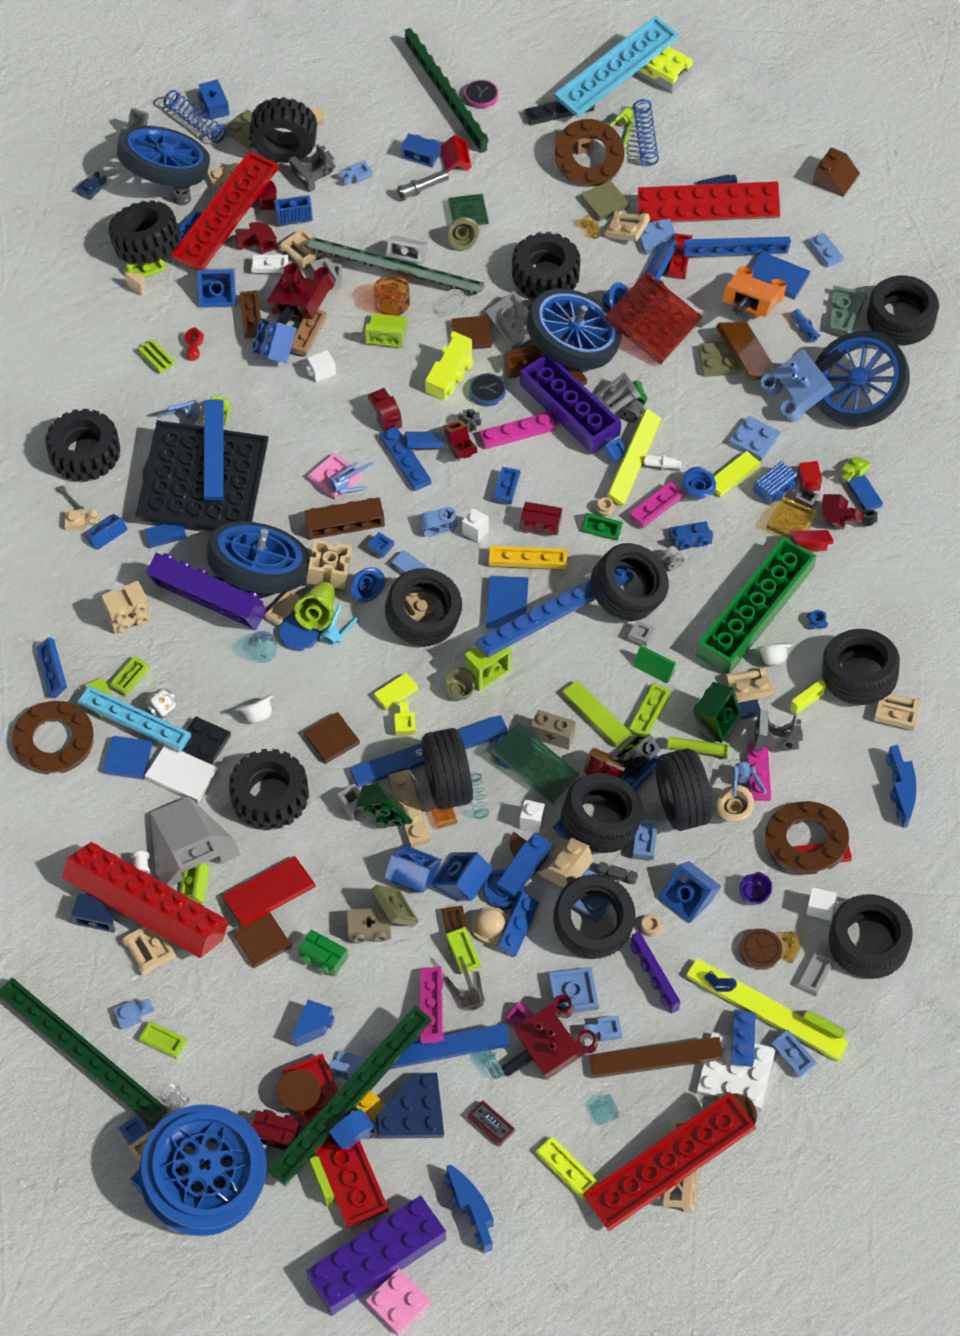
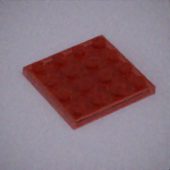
M646 272L612 308L604 320L662 365L701 321L703 316Z

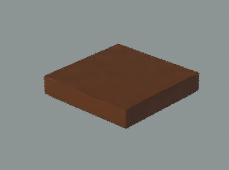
M488 315L452 318L453 331L472 339V349L492 347Z
M339 712L304 731L305 737L326 764L360 744V740Z
M271 912L233 932L234 937L254 968L292 948L290 941Z

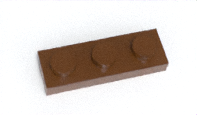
M258 291L239 292L245 339L256 338L257 325L261 320Z

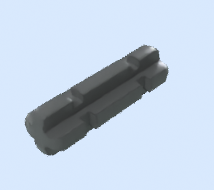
M600 862L597 868L598 874H608L611 878L621 881L627 880L631 884H635L638 879L637 872L631 870L627 872V869L614 865L608 866V863Z

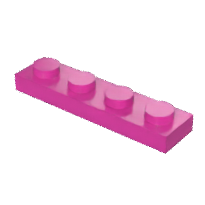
M547 412L479 431V436L486 450L555 431L556 424L551 413Z
M441 966L420 969V1009L432 1018V1022L420 1035L422 1044L444 1041L443 970Z

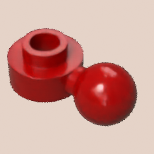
M195 327L190 328L185 334V342L190 345L186 350V357L190 361H196L200 357V351L197 347L204 340L203 332Z

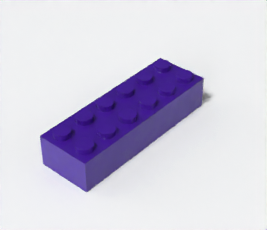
M544 355L520 371V386L547 412H550L591 454L620 436L621 421L560 363Z
M156 552L145 572L156 586L254 630H257L267 611L263 605L264 602L259 599L258 594L252 591L247 593L242 591V588L224 583L225 580L215 575L213 578L201 568L195 570L185 561L177 562L174 560V557L167 553L162 555Z
M420 1195L306 1270L307 1279L333 1316L389 1279L398 1269H404L446 1241V1230Z

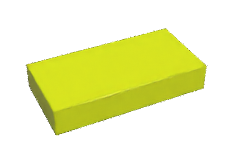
M405 673L376 691L374 697L387 710L397 704L399 700H403L417 691L418 685Z
M821 679L791 701L790 712L793 715L794 713L798 714L823 696L826 683Z

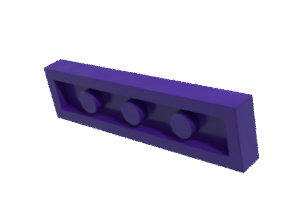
M638 931L632 934L630 948L634 955L639 956L643 971L645 973L648 972L650 975V982L654 990L658 989L661 994L660 999L665 1008L668 1007L671 1013L678 1011L681 1001L641 932Z

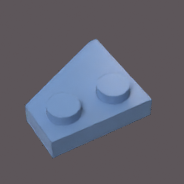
M664 219L647 224L639 237L645 255L650 254L651 249L656 246L658 247L661 242L668 241L675 236L671 220Z

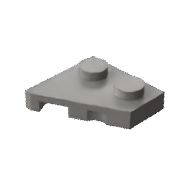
M329 256L310 262V269L313 273L320 267H327L335 282L331 290L341 287L342 256Z

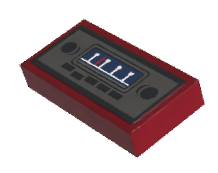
M483 1100L468 1114V1119L499 1146L515 1132V1128Z

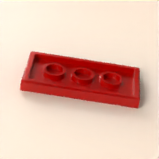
M293 856L223 894L222 898L240 925L244 927L315 888L316 885L296 856Z

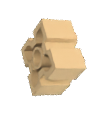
M314 539L306 583L317 585L321 582H328L336 589L345 590L352 546L337 543L336 547L329 546L328 541Z
M139 581L123 586L124 589L118 592L113 590L101 595L106 617L115 634L128 631L130 625L135 623L143 625L147 621L152 620L150 610L148 609V600Z

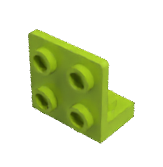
M372 313L370 324H366L365 328L366 343L402 348L408 318Z

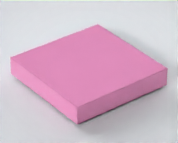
M333 453L308 474V479L333 499H336L340 494L339 492L335 493L331 489L329 479L343 471L350 464L336 453ZM353 468L352 470H350V471L347 472L346 474H348V473H350V472H352V471H354V470H356V469ZM360 472L348 478L349 485L346 488H349L361 478Z

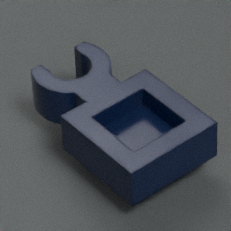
M96 171L92 179L87 177L76 187V192L91 200L101 191V185L107 182L106 176L104 175L102 178H99L100 174Z

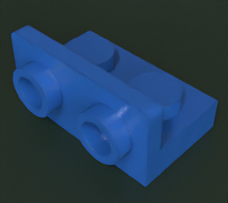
M707 521L669 528L673 546L678 550H686L697 546L704 547L712 544L713 531L709 530Z

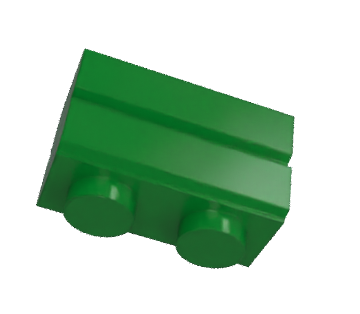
M311 929L299 945L298 955L303 963L317 966V969L322 974L336 976L341 966L348 959V949Z

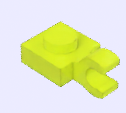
M399 700L400 713L394 714L396 735L416 734L415 713H408L407 700Z

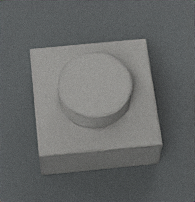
M636 620L628 639L647 646L655 627Z

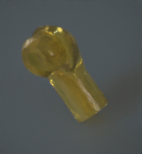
M584 216L580 220L581 225L585 228L589 226L593 239L599 238V224L592 217Z
M786 931L782 935V940L788 944L789 948L783 958L785 961L793 963L801 946L797 934L793 931Z

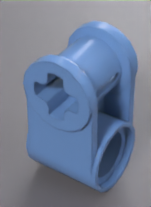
M452 507L427 511L419 516L423 533L427 537L453 531L457 527L456 511Z

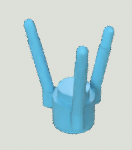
M341 604L337 606L332 622L320 633V639L326 644L334 645L335 642L340 643L342 637L358 620V617H355L339 634V628L335 626V622L342 607Z

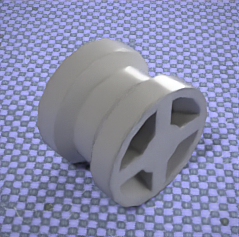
M675 546L667 548L660 556V559L667 563V568L671 571L679 568L685 561V558L678 554V549Z

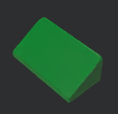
M585 513L581 531L618 540L624 523Z
M644 646L639 647L634 661L635 668L665 683H668L675 673L676 663Z

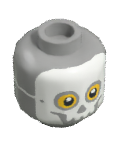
M159 688L146 699L148 706L146 710L153 716L164 718L175 709L176 698L170 690Z

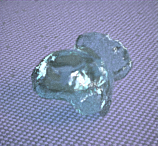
M258 631L249 638L247 648L255 661L268 663L276 656L277 641L271 633Z

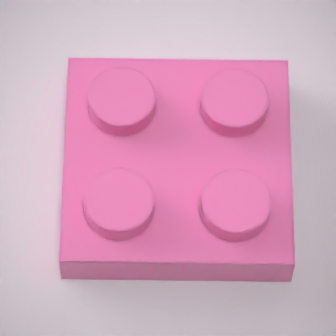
M398 1269L366 1300V1303L399 1335L431 1304V1300Z

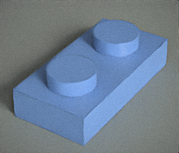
M825 233L809 239V245L827 268L843 261V255Z
M642 818L635 835L633 858L654 859L658 820Z
M789 1029L772 1042V1045L800 1078L817 1065V1062Z

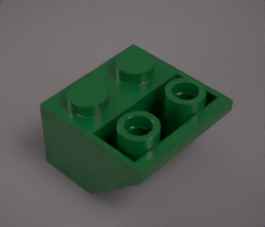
M378 783L362 786L356 808L365 817L373 821L377 827L385 829L392 826L412 824L413 820L404 806Z

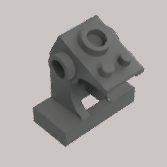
M316 144V152L312 155V160L302 163L295 156L289 159L290 172L309 192L315 190V181L330 175L336 167L332 161L334 158L331 153L324 151L326 149L324 145L320 147Z
M760 709L755 723L754 750L762 752L764 746L784 751L799 749V741H803V732L801 725H798L801 724V719H797V713H794L790 724L779 727L770 722L768 711Z

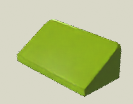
M162 259L155 260L153 263L129 264L125 267L127 272L144 274V278L166 271Z
M203 863L182 873L183 881H181L180 893L185 894L197 903H204L209 865Z

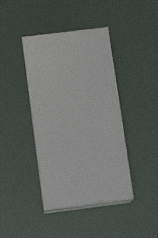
M815 950L797 984V988L816 997L834 959Z

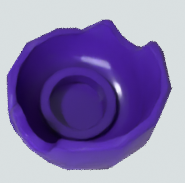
M762 872L746 875L739 884L740 896L743 901L751 905L764 903L772 893V882Z

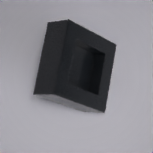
M801 487L793 503L810 511L819 495Z

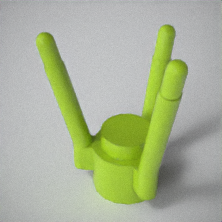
M627 107L623 108L609 124L611 127L617 122L623 126L628 125L623 140L624 148L631 127L634 124V112Z
M222 394L211 396L212 400L224 401V425L226 426L229 414L232 412L230 402ZM204 415L197 420L198 423L204 420Z

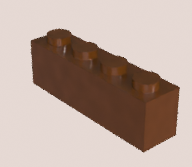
M380 497L304 510L309 540L385 527Z

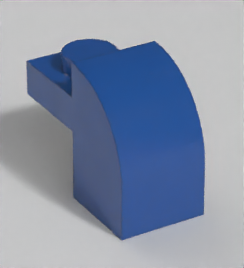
M359 1109L342 1119L329 1133L342 1149L350 1150L362 1138L370 1139L375 1134L373 1131L375 1125L365 1112Z

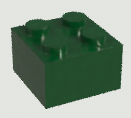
M712 682L710 687L705 690L703 697L694 706L693 710L701 736L723 743L742 715L734 688Z

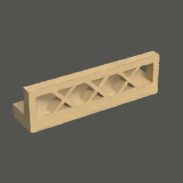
M672 1119L671 1132L688 1120ZM698 1170L664 1193V1206L682 1207L685 1213H694ZM678 1187L682 1191V1200H670V1193Z

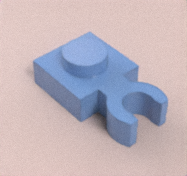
M365 160L349 166V171L343 170L339 173L340 179L344 178V185L350 184L354 179L358 183L373 177L372 170Z

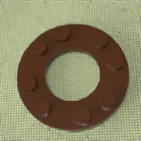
M581 119L572 122L561 131L556 141L554 156L558 169L569 181H574L585 187H595L611 181L618 174L623 164L625 152L622 139L613 127L600 120ZM589 136L602 141L607 152L603 163L591 168L577 163L572 152L574 144L579 139Z
M48 701L33 706L19 718L13 730L12 744L19 761L31 771L45 775L55 772L65 773L79 766L88 757L94 744V730L90 718L80 707L65 701ZM58 720L67 723L73 731L72 741L62 751L47 753L39 750L34 744V733L45 722H55Z
M800 801L788 804L773 814L766 827L765 843L771 858L784 869L798 874H817L818 871L827 868L830 870L844 858L849 845V831L844 819L831 807L818 802ZM806 820L807 822L813 821L820 824L826 830L827 842L822 848L814 852L798 851L787 840V831L793 824H799Z

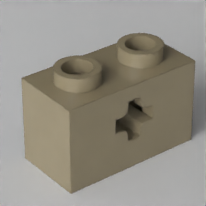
M537 709L531 724L530 738L569 750L575 735L576 721Z
M383 908L347 910L349 942L363 943L373 940L384 942L391 939L390 920Z

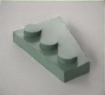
M833 285L831 333L839 335L850 333L867 300V293Z

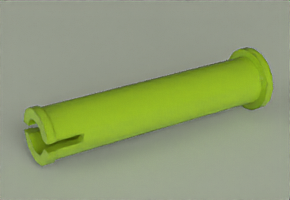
M669 736L667 749L682 750L689 748L696 753L726 757L725 759H728L730 743L726 745Z

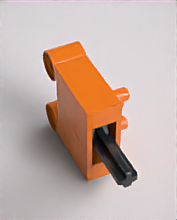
M739 267L736 275L726 285L722 302L735 306L733 311L736 312L735 315L737 316L744 312H752V316L756 319L760 316L767 317L776 304L782 302L787 283L780 279H772L771 284L753 278V270L750 268Z

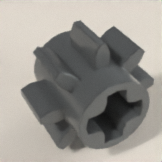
M472 408L463 410V415H458V421L461 420L467 426L469 432L477 431V425H481L480 413H476Z

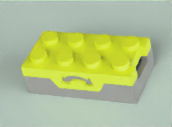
M668 47L635 74L672 94L691 75L693 59Z

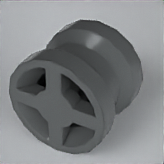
M173 186L174 202L178 205L188 204L191 201L190 187Z
M633 399L626 404V408L622 411V417L628 422L636 423L640 418V414L644 411V405L638 400Z

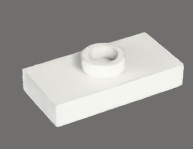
M252 255V273H284L283 269L288 265V255Z

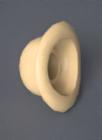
M731 785L719 794L716 800V809L723 819L729 822H739L745 820L751 814L754 807V799L751 792L741 785H737L736 796L733 797V785Z
M495 907L483 908L473 915L470 922L471 931L481 941L497 944L508 915Z

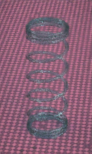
M470 773L471 777L480 776L479 778L472 780V786L481 785L483 783V781H481L482 775L480 773ZM482 787L473 789V793L484 791ZM477 795V796H475L473 799H474V800H482V799H484L486 796H485V795ZM484 796L483 798L475 799L476 797ZM480 802L473 806L484 807L487 805V802ZM481 803H486L483 806H476ZM474 807L472 808L473 816L476 819H483L489 815L487 808H479L475 811Z

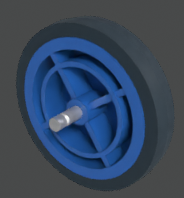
M232 522L218 527L210 536L206 552L210 568L219 577L234 586L258 593H284L296 589L304 582L310 562L307 549L297 538L279 528L257 522Z

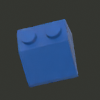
M235 268L197 270L199 307L236 306Z
M404 844L391 855L385 878L389 879L393 884L407 886L413 892L423 893L430 887L442 859Z
M452 852L431 885L459 901H472L478 895L482 884L489 878L493 868L478 852Z
M687 861L678 865L658 898L689 923H692L712 902L721 885L693 863Z

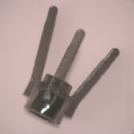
M459 956L469 990L464 992L465 996L463 997L449 977L446 976L445 981L461 1001L463 1008L467 1007L470 1011L479 1009L484 1005L483 1001H485L479 971L475 972L476 990V988H473L463 957Z

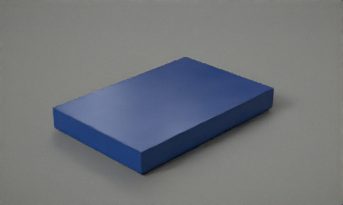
M765 252L760 253L751 268L753 270L752 277L769 284H771L772 279L785 281L787 286L784 295L796 299L811 272Z
M489 577L487 629H497L527 613L528 577Z

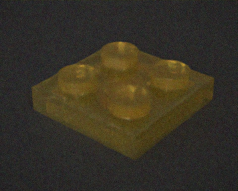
M782 497L769 519L766 529L789 538L790 531L809 530L817 517L818 511Z

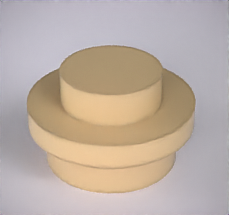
M601 498L596 503V511L600 515L608 516L615 510V504L610 498Z

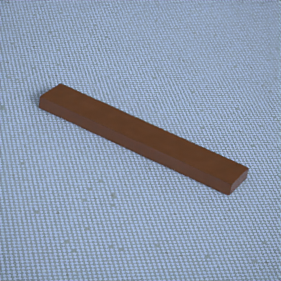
M720 1037L590 1055L593 1079L723 1060Z

